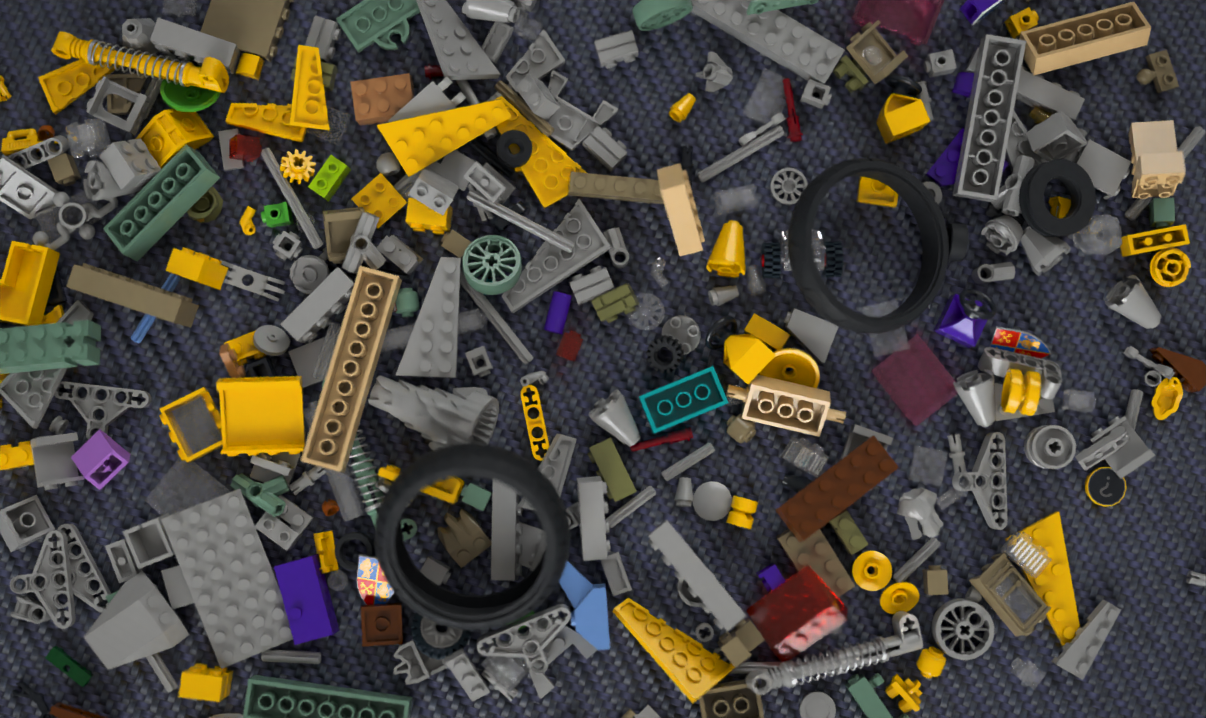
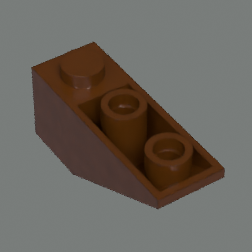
M1160 347L1149 349L1155 361L1173 369V372H1175L1173 377H1177L1180 380L1182 388L1186 391L1199 392L1206 385V365L1201 360Z

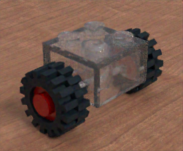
M788 230L780 233V243H762L761 272L763 278H779L781 264L784 271H792L788 256ZM813 230L812 245L817 269L823 271L824 277H841L843 272L842 243L840 241L823 242L821 232Z

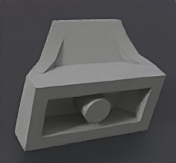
M126 538L105 546L119 583L131 579L144 568L138 569Z

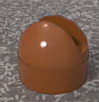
M42 125L37 132V136L41 141H45L55 136V130L50 125Z
M328 499V502L324 501L322 504V510L326 516H332L340 509L337 502L333 499Z

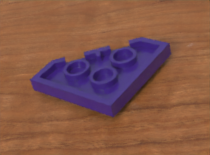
M964 128L957 133L925 174L940 187L955 184ZM1006 160L1004 161L1003 171L1010 164Z

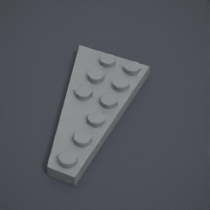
M416 0L445 78L447 76L450 80L499 78L500 73L446 0Z

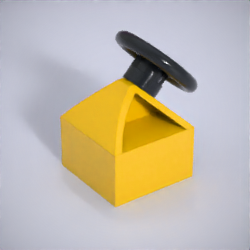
M889 74L884 78L885 83L893 89L891 95L885 101L877 120V125L885 144L920 131L930 122L922 100L907 96L919 95L922 92V87L916 81L898 74Z
M731 316L723 317L710 327L705 337V344L711 350L724 347L723 363L741 380L749 384L776 355L752 334L735 335L737 330L736 319ZM729 323H731V330L727 328ZM719 326H721V328L714 334V332L716 331V329H717ZM716 339L719 341L717 344L711 343Z

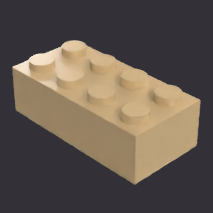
M680 163L657 169L662 197L679 256L703 251L702 242H705L687 171H682Z

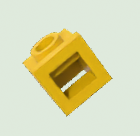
M1030 7L1011 15L1004 23L1012 38L1015 39L1020 36V32L1035 28L1038 25L1039 17L1035 10L1031 11Z

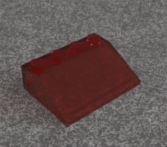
M809 565L746 610L770 649L782 662L791 660L847 621L848 608Z

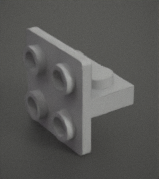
M268 452L252 456L250 463L254 464L250 478L266 482L283 474L289 485L301 453L289 454L288 452H280L277 455H269Z

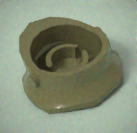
M211 187L187 213L189 217L200 223L213 221L222 210L223 199L216 189Z

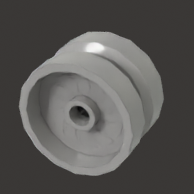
M1042 425L1028 433L1024 441V451L1027 459L1033 465L1039 468L1059 469L1067 466L1073 460L1076 453V442L1073 435L1067 429L1057 425Z

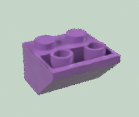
M99 429L71 456V459L84 478L101 490L129 462L131 454Z

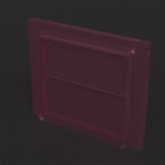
M918 334L871 370L878 382L915 427L958 394L953 385V382L956 381Z

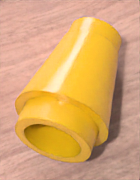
M687 93L670 107V117L679 123L685 120L696 102V98L692 94Z

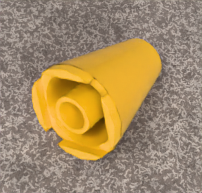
M729 220L723 224L707 261L706 269L712 273L713 269L718 271L717 275L723 277H739L740 273L745 275L743 227L738 221Z

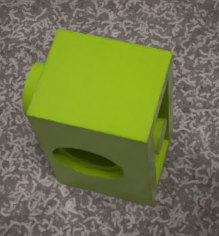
M330 155L308 187L329 202L351 169L333 155Z

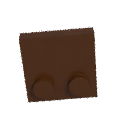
M401 603L361 605L362 647L403 644Z

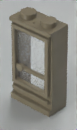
M1004 552L993 555L991 557L993 562L981 568L983 573L980 576L971 578L969 581L1015 636H1028L1035 630L1034 626L1047 617L1046 613L1051 608L1043 602L1011 564Z

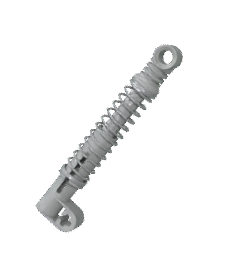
M898 611L892 618L893 636L886 638L881 636L874 637V639L871 638L870 642L864 640L863 644L856 642V646L849 644L848 648L842 646L841 650L834 648V652L827 650V657L825 658L821 652L819 653V659L812 654V661H809L808 657L805 656V663H802L797 658V665H794L793 661L790 660V662H783L777 668L767 669V671L754 670L746 677L747 687L756 694L764 695L769 690L780 688L781 686H786L787 688L795 687L797 683L802 685L804 680L810 683L812 679L815 681L819 677L825 679L826 675L832 677L834 673L840 675L841 671L847 673L849 669L852 671L856 667L862 669L864 665L869 667L871 663L876 665L878 661L883 663L891 657L920 650L923 648V641L918 619L910 613ZM833 670L832 675H829L827 671ZM825 672V676L822 677L820 673ZM818 674L817 679H815L812 675ZM810 676V680L807 681L805 677ZM762 678L761 685L755 687L756 680ZM803 678L802 683H800L797 679Z

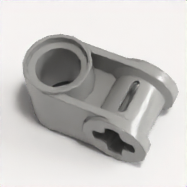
M25 595L16 596L17 603L14 611L10 614L12 617L37 624L51 620V617L40 601ZM40 609H42L44 613L43 618L39 615Z

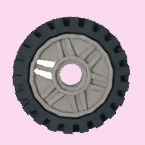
M418 613L415 614L411 628L412 637L416 647L424 655L426 654L430 658L441 660L462 648L464 649L468 644L471 630L447 627L446 632L440 633L436 630V627L440 624L428 620Z

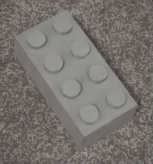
M157 18L150 39L161 54L170 56L172 53L178 56L179 60L189 62L192 60L197 62V65L200 67L205 57L216 58L224 64L227 73L233 75L241 55L237 44L161 18Z
M337 267L281 325L298 342L311 343L318 336L317 332L321 328L325 329L332 322L331 318L335 314L339 315L346 308L345 304L350 300L355 281L345 271Z

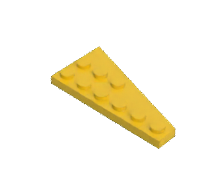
M504 97L496 98L502 99L511 115L510 118L496 126L500 135L510 130H518L525 133L531 140L532 153L530 159L519 168L543 209L568 196L570 173L587 172L550 138L538 130L532 122L520 114ZM513 143L508 147L511 154H517L520 151V147L517 144Z
M496 99L377 124V127L404 171L410 177L507 120L511 115L502 99Z
M1056 511L1005 538V541L1010 550H1012L1023 538V541L1012 554L1029 585L1043 602L1050 606L1051 609L1046 613L1047 619L1061 645L1064 646L1075 638V632L1080 627L1060 513ZM1025 542H1028L1023 547V549L1017 554V556H1015L1016 552L1022 547V545ZM1029 545H1031L1028 551L1019 560L1018 558L1021 556V554L1027 549ZM1034 548L1035 550L1033 551V553H1032V554L1027 558V560L1023 563L1022 561L1026 558V556H1027V555L1032 551V549ZM1038 551V555L1032 560V562L1028 566H1026V564ZM1041 555H1043V557L1037 562V564L1031 570V566L1037 561V559ZM1046 558L1047 560H1046V561L1043 563V565L1037 570V572L1034 573V571L1036 570V568H1037V567L1042 563V561Z
M630 598L624 600L612 611L692 703L696 702L735 669L732 663L728 664L720 659L721 656L715 652L712 654L703 648L701 643L679 629H673L668 626L663 619H657L649 613V610Z

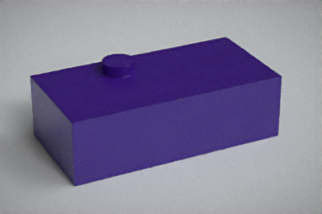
M319 554L274 566L295 645L330 636L340 631L325 574L322 573V570H319L321 567Z

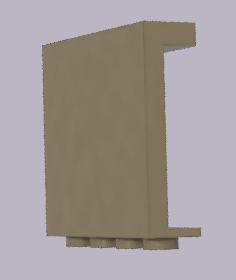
M211 0L200 32L237 44L239 50L266 58L267 61L271 62L272 57H275L278 47L276 45L278 39H281L283 36V25L285 20L287 21L289 18V7L294 0Z

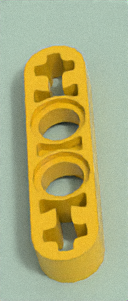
M528 385L524 386L521 390V400L532 454L536 460L542 461L543 458L540 455H536L539 446L538 444L534 446L533 441L545 439L546 443H542V448L548 450L550 446L539 392L535 386ZM528 388H530L531 391H535V395H532L533 402L537 400V405L531 404L526 407L525 403H530L529 398L527 396H524V393L527 392ZM532 407L539 410V416L536 419H531L528 416V410ZM535 427L542 428L543 435L541 438L533 437L532 430Z

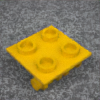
M382 173L351 198L358 207H363L365 212L379 217L377 228L382 226L407 204V201Z

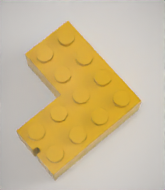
M16 241L11 242L2 279H0V322L19 326L41 325L60 256L59 252L48 247Z

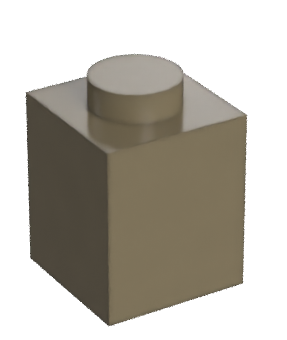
M64 153L47 160L55 182L64 186H70L76 183L75 180L81 178L73 156Z
M453 229L450 233L446 232L441 240L443 242L441 246L455 257L461 258V261L466 248L471 243Z
M929 565V569H923L925 594H948L947 570L941 568V565Z

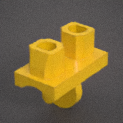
M895 674L892 677V682L886 687L885 692L892 699L899 694L903 697L898 702V706L904 713L912 709L915 712L920 709L919 704L921 700L918 697L922 695V692L918 688L921 686V682L919 680L912 682L909 678L903 681L898 674Z

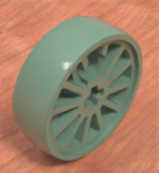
M641 0L633 7L632 12L639 30L649 31L680 20L692 11L693 5L691 0Z
M499 235L482 236L471 242L466 248L462 259L463 274L468 284L474 290L487 295L502 294L513 288L521 276V254L516 245L505 237ZM494 250L499 251V253H498V252H497V253H490V252H491V251H494ZM507 264H515V267L508 266ZM471 269H477L473 273L470 272ZM502 270H503V271H506V272H509V273H511V274H510L509 276H506V275L502 272ZM484 273L481 280L477 279L478 276ZM499 275L503 280L496 282L495 277ZM488 276L493 278V282H486Z

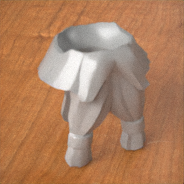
M923 487L904 493L899 499V506L896 512L901 516H905L912 540L922 537L917 524L918 520L922 525L923 535H927L930 538L939 535L940 528L943 526V522L939 519L934 509L937 493Z

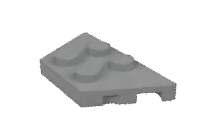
M5 155L1 156L0 201L28 219L35 218L41 213L51 212L53 208L58 207L53 202V197L58 192L57 190Z

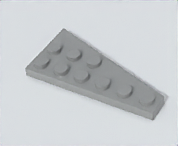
M580 199L577 200L573 209L565 215L564 220L557 229L553 231L575 244L572 252L568 253L547 241L542 244L534 258L526 264L516 285L502 295L503 300L512 313H515L612 248Z
M440 258L396 376L456 378L461 258Z
M77 300L57 323L67 322L73 325V321H91L94 313L82 301ZM67 368L10 373L0 383V394L32 428L37 429Z

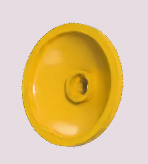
M783 348L774 351L773 353L776 356L759 373L762 376L817 388L820 379L819 367L814 358L805 351L796 348ZM787 368H792L793 370H792V371H787L786 369H787Z

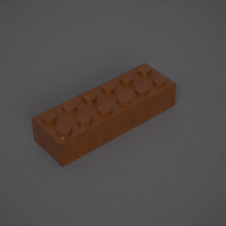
M873 435L775 511L801 543L899 467Z

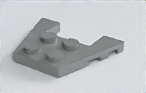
M552 70L548 90L558 102L560 108L548 120H545L554 128V132L549 137L573 151L597 126L601 127L618 112V108L603 100L594 116L591 117L559 97L568 82V78Z
M551 616L552 624L555 623L553 616ZM541 618L537 621L539 626H545L548 623L546 618ZM565 625L546 645L543 652L546 656L547 664H550L572 644L576 646L586 659L595 653L597 649L578 632ZM528 643L525 648L528 651H534L537 645L535 643ZM523 657L538 696L541 699L555 685L544 673L534 674L530 670L526 658ZM536 660L533 663L535 668H541L544 665L542 660Z

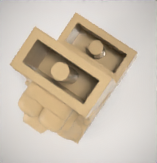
M1174 121L1131 123L1128 134L1132 152L1131 163L1133 164L1131 172L1134 175L1132 198H1167L1173 196L1178 183H1182L1186 173L1183 151H1177Z

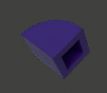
M958 73L952 92L970 98L975 73Z

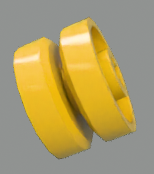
M1009 368L1007 370L1001 394V408L1003 412L1015 413L1019 409L1022 415H1034L1039 402L1041 377L1038 372L1027 371L1023 375L1019 369Z

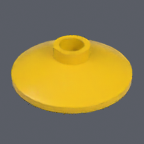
M866 551L855 559L852 566V575L857 585L868 591H877L889 583L892 577V566L884 554L877 551ZM872 566L874 572L869 574L867 569Z
M908 582L892 584L880 596V605L889 614H895L898 611L908 612L919 601L918 589Z

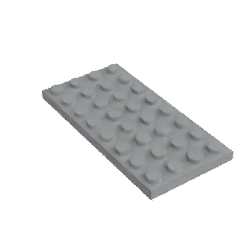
M240 488L161 519L221 669L293 640L278 582Z

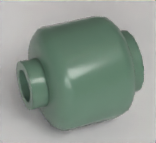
M412 288L399 289L394 306L395 313L402 314L403 318L414 316L413 312H417L420 308L418 293L412 291Z

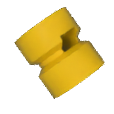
M733 495L731 502L733 510L729 511L726 523L752 529L754 521L752 514L756 513L758 502Z

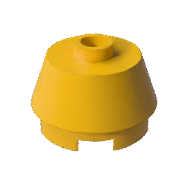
M1174 247L1161 249L1152 257L1149 263V271L1156 283L1164 287H1173L1184 282L1189 268H1191L1188 256L1180 249Z

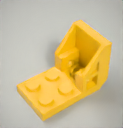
M167 109L155 115L135 139L141 138L162 169L186 144L196 150L211 141L214 136L197 112Z

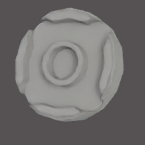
M314 255L301 256L290 268L291 281L295 284L296 289L304 294H311L330 275L328 265L321 258Z

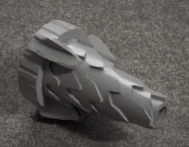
M381 375L376 378V383L368 399L370 405L390 413L404 422L406 427L422 433L421 436L423 438L431 440L432 442L429 443V447L432 450L465 443L488 445L499 414V401L489 396L486 389L453 388V393L451 394L439 388L433 390L423 385L415 386L400 379L397 382Z

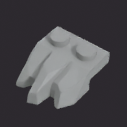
M413 639L401 645L394 654L396 659H401L402 663L394 667V675L407 673L406 685L421 682L431 675L448 668L445 659L437 660L421 653Z

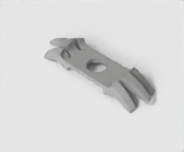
M220 260L222 265L232 268V271L227 270L226 273L229 280L224 279L223 283L248 290L277 302L280 298L265 293V289L281 294L285 293L284 290L267 284L268 281L284 285L285 281ZM245 275L253 277L252 285L245 286L243 284V277Z

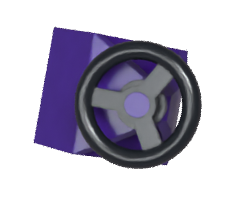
M966 289L960 295L956 293L950 295L933 331L965 347H975L987 320L995 317L997 313L996 305L986 294L974 289ZM967 295H974L976 299L969 300L965 297ZM982 300H984L989 305L990 310L984 306Z

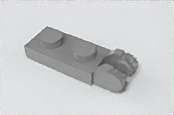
M1118 426L1112 429L1111 433L1106 437L1099 439L1089 448L1083 449L1075 458L1084 471L1088 470L1118 451L1119 448L1131 440V437L1124 426Z

